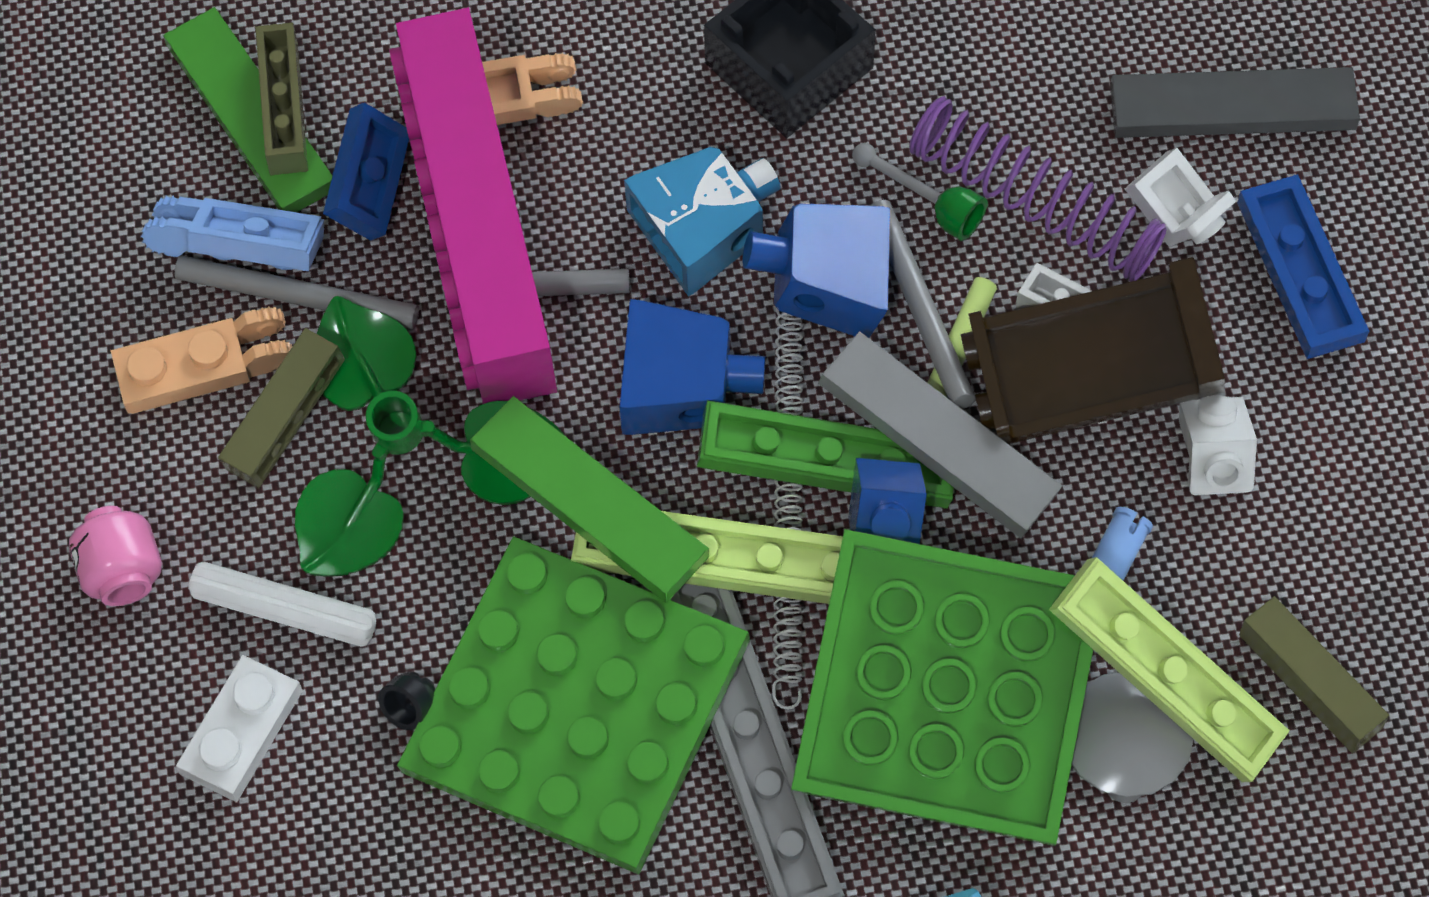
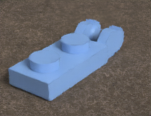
M166 195L164 199L160 198L159 202L156 203L152 213L154 219H149L141 235L143 238L142 243L146 244V248H150L152 252H158L159 255L160 253H165L166 256L179 257L188 250V252L210 255L219 260L235 259L271 265L281 270L297 269L309 271L324 238V219L316 215L210 198L199 200L181 196L175 198L174 195L168 197Z

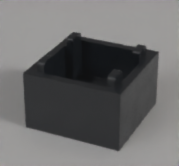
M735 0L704 24L705 64L787 139L873 69L876 29L843 0Z

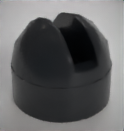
M408 671L400 674L380 690L378 695L380 709L384 716L396 727L403 730H414L418 723L423 721L431 708L435 687L430 679L426 677L421 679L416 672Z

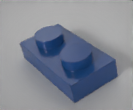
M365 102L350 108L323 211L324 215L370 241L386 235L409 142L407 127Z

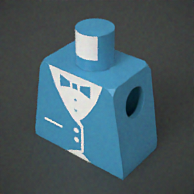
M708 147L635 174L624 180L628 213L688 296L697 292L743 255L745 241L750 231L763 233V210L759 201L781 189L779 179L766 159L761 158L736 172L720 149L715 147Z

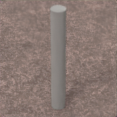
M629 268L532 272L538 296L630 293Z

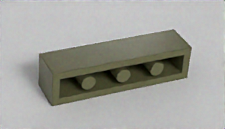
M291 22L255 26L264 147L270 175L307 172L308 161L299 52L294 24Z
M307 328L303 330L218 456V459L227 471L258 489L261 487L345 361L337 345Z
M1275 596L1244 620L1239 636L1352 754L1383 729L1390 715Z

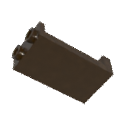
M1194 257L1168 263L1169 273L990 317H983L981 311L969 313L972 331L961 334V340L969 371L981 368L986 386V392L975 394L982 425L989 430L996 429L999 438L1007 444H1013L1224 393L1225 377Z

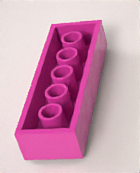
M467 7L396 23L401 46L390 48L389 53L466 389L468 391L479 388L483 404L493 401H509L513 396L522 401L557 393L550 345L470 9Z

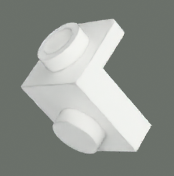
M1178 148L1164 153L1124 188L1149 222L1157 218L1161 224L1165 223L1167 230L1163 240L1168 246L1190 239L1195 244L1204 242L1224 226L1226 221L1221 215L1236 202L1229 191L1214 196Z
M1212 395L1180 403L1179 424L1189 454L1188 486L1191 494L1212 495L1252 491L1254 488L1257 438L1243 397L1229 398L1222 395Z

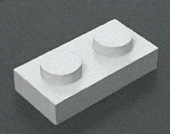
M242 655L176 764L179 774L230 800L238 802L303 692L300 682Z

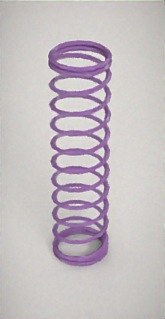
M945 96L937 98L930 104L912 134L909 145L912 155L915 154L917 158L921 157L924 162L933 161L941 156V168L945 174L956 172L962 167V182L965 186L976 184L983 179L982 191L986 198L997 196L1004 190L1003 204L1006 210L1015 209L1025 202L1024 217L1027 222L1036 221L1046 214L1045 230L1049 235L1057 233L1067 226L1066 242L1069 247L1079 245L1089 237L1087 254L1090 259L1100 257L1110 249L1108 256L1109 269L1116 271L1124 267L1123 276L1125 279L1129 278L1130 282L1136 281L1145 272L1163 242L1167 230L1165 223L1161 224L1157 218L1152 219L1132 251L1123 261L1114 266L1113 261L1116 249L1124 230L1136 213L1135 206L1128 210L1112 238L1094 254L1092 252L1094 239L1101 221L1115 200L1114 194L1107 197L1091 226L1078 239L1072 241L1071 234L1075 220L1094 188L1093 182H1089L1070 214L1057 227L1051 229L1050 221L1057 200L1073 176L1072 169L1064 174L1050 201L1040 212L1030 217L1029 209L1034 192L1051 167V157L1042 163L1027 192L1018 201L1010 205L1008 203L1009 192L1014 178L1018 175L1031 153L1030 145L1021 151L1008 178L996 190L989 193L987 191L992 168L1001 158L1010 142L1009 133L1005 134L998 142L986 168L977 177L969 181L966 175L970 159L985 139L990 128L989 122H984L980 126L966 155L958 164L948 169L946 167V159L949 148L964 128L969 118V112L967 109L960 113L948 134L945 144L935 154L928 157L926 154L934 147L944 132L953 108L952 101L950 99L947 100Z

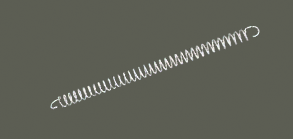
M776 308L778 315L776 324L778 327L775 333L778 338L775 343L778 348L775 354L778 359L775 365L778 369L775 375L778 380L775 382V386L778 390L775 393V397L778 401L775 403V408L779 413L799 415L803 412L801 408L786 407L780 410L778 404L782 402L788 405H797L802 403L803 399L798 396H787L780 399L778 393L781 391L787 394H799L803 389L796 385L779 388L778 383L781 380L785 383L796 384L803 381V378L799 375H786L780 378L778 372L781 370L788 373H798L803 370V367L798 364H787L780 367L778 362L780 359L786 362H799L803 357L795 353L779 356L778 352L780 349L788 352H797L802 350L803 346L798 343H787L780 346L778 342L780 338L786 341L801 340L803 336L800 333L789 332L780 335L779 329L798 331L803 328V325L799 322H786L780 325V317L791 321L800 320L801 318L785 317L784 315H787V313L780 314ZM794 324V325H799L800 327H799V328H787V327H784V326ZM798 335L800 336V338L790 339L785 338L784 336ZM786 346H799L800 348H798V349H787V348H784V347H786ZM797 356L800 357V359L790 360L785 359L784 357ZM787 367H798V368H800V369H799V370H787V369H784V368H787ZM794 377L799 378L800 380L789 381L785 380V378ZM797 388V389H800V390H799V391H786V390H784V389ZM787 399H798V400H800V401H798V402H787V401H784V400H787ZM786 410H799L800 412L789 413V412H785V411H786ZM775 480L774 483L778 488L774 494L778 499L774 502V505L778 510L774 513V516L778 521L774 524V527H777L779 522L785 524L801 523L803 520L797 516L781 519L777 516L779 511L799 513L803 510L800 506L788 505L780 508L777 503L779 500L799 502L803 498L797 494H787L780 497L777 493L779 489L799 491L803 487L796 483H787L780 486L778 481ZM787 486H798L799 488H795V489H794V488H785V487H787ZM787 497H798L799 499H785V498H787ZM787 508H797V509H799V510H785V509H787ZM788 519H797V520H799V521H795V522H794V521H785V520H788ZM795 527L786 528V529L801 530L800 528H795ZM776 597L778 599L774 602V607L777 611L773 617L778 622L773 627L777 632L773 640L778 645L773 649V652L777 655L773 663L778 668L773 671V675L777 680L773 683L772 696L774 702L780 708L793 709L801 702V691H798V700L794 705L783 706L776 699V683L779 681L798 683L802 681V678L799 676L780 678L776 675V672L780 669L799 671L802 667L798 664L779 666L776 661L779 658L797 660L802 655L795 652L779 654L776 650L780 646L799 648L802 646V643L798 641L779 643L776 639L779 635L797 637L802 635V632L796 629L779 631L777 630V625L780 623L799 625L802 623V620L798 618L779 620L777 614L779 612L798 614L802 612V609L794 606L780 609L777 607V602L781 600L796 603L801 600Z

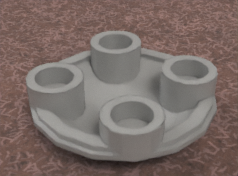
M1120 673L1104 674L1086 685L1071 765L1079 777L1099 791L1108 793L1115 801L1131 803L1138 800L1141 796L1156 793L1177 779L1189 762L1194 739Z

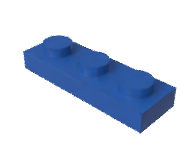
M1298 174L1240 191L1237 204L1306 359L1364 343L1369 333L1368 326Z

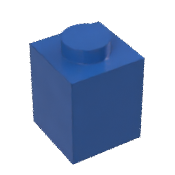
M856 458L848 515L850 530L920 544L927 495L920 463Z

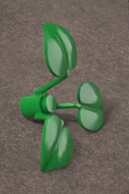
M340 296L333 297L321 319L317 334L337 345L345 361L323 392V395L330 403L346 411L360 409L369 403L366 410V423L376 445L372 450L374 460L372 475L368 484L354 471L336 469L318 475L303 490L295 510V529L302 570L314 576H344L374 565L393 549L403 528L404 512L396 498L378 491L383 482L386 457L388 454L400 455L412 451L418 446L423 436L432 438L456 453L466 454L462 461L461 474L470 491L481 500L492 504L511 505L530 498V495L471 449L470 439L508 401L488 402L472 409L467 415L464 425L467 442L453 438L435 427L432 421L422 420L414 401L407 394L397 391L408 383L415 369L417 359L416 347L409 332L402 324L387 314L362 307ZM531 409L537 415L543 418L546 422L552 425L555 429H557L560 433L563 434V432L552 421H550L548 418H546L539 412Z

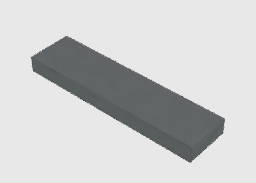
M1353 67L1112 75L1110 83L1115 138L1357 130L1360 121Z

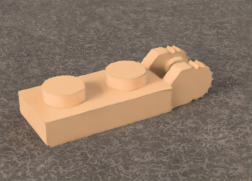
M555 53L554 55L548 54L531 58L519 55L482 62L497 125L537 118L536 114L544 117L559 116L561 114L573 113L579 110V107H582L581 91L579 88H575V86L570 87L568 85L566 87H552L532 91L530 82L548 85L572 78V75L576 74L575 71L577 70L575 60L569 54Z
M268 306L260 310L244 312L235 321H233V318L110 350L123 404L127 413L135 414L250 382L249 378L278 369L292 348L290 342L277 340L270 341L267 344L261 343L252 346L244 354L242 353L241 344L260 340L265 336L271 337V335L283 331L282 328L286 327L283 311L280 308H270Z

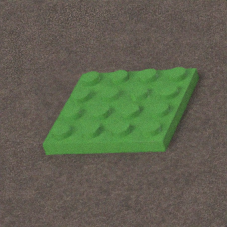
M844 529L791 791L1055 846L1093 649L1049 610L1075 575Z
M513 536L434 691L431 708L423 721L418 723L397 766L401 773L639 875L750 642L749 632L672 600L665 603L650 591L581 563L573 562L571 559Z

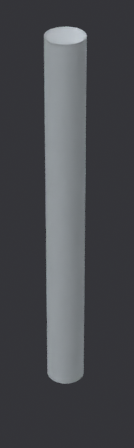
M878 200L870 206L890 208L889 263L948 399L961 409L967 408L976 399L892 205L888 200Z
M183 255L178 257L175 266V279L324 311L333 297L340 296L362 307L387 314L405 328L414 329L418 320L419 306L411 303Z

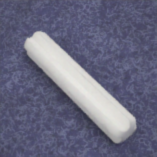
M207 562L198 563L190 577L188 589L191 592V596L204 602L360 647L369 644L375 631L377 619L375 618V613L368 608Z

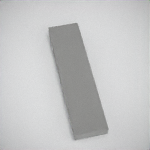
M860 331L824 371L818 384L1021 539L1063 486Z

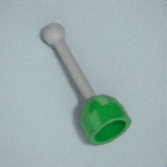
M861 143L854 148L852 157L858 166H872L934 203L938 224L945 232L958 240L965 241L981 223L988 201L980 194L961 186L948 188L940 193L877 156L876 150L872 145Z

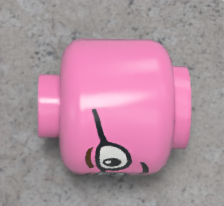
M118 506L97 508L85 516L84 523L78 526L69 538V552L80 588L89 597L99 599L105 605L123 606L141 600L150 593L152 584L161 574L162 561L150 523L139 513L122 511Z

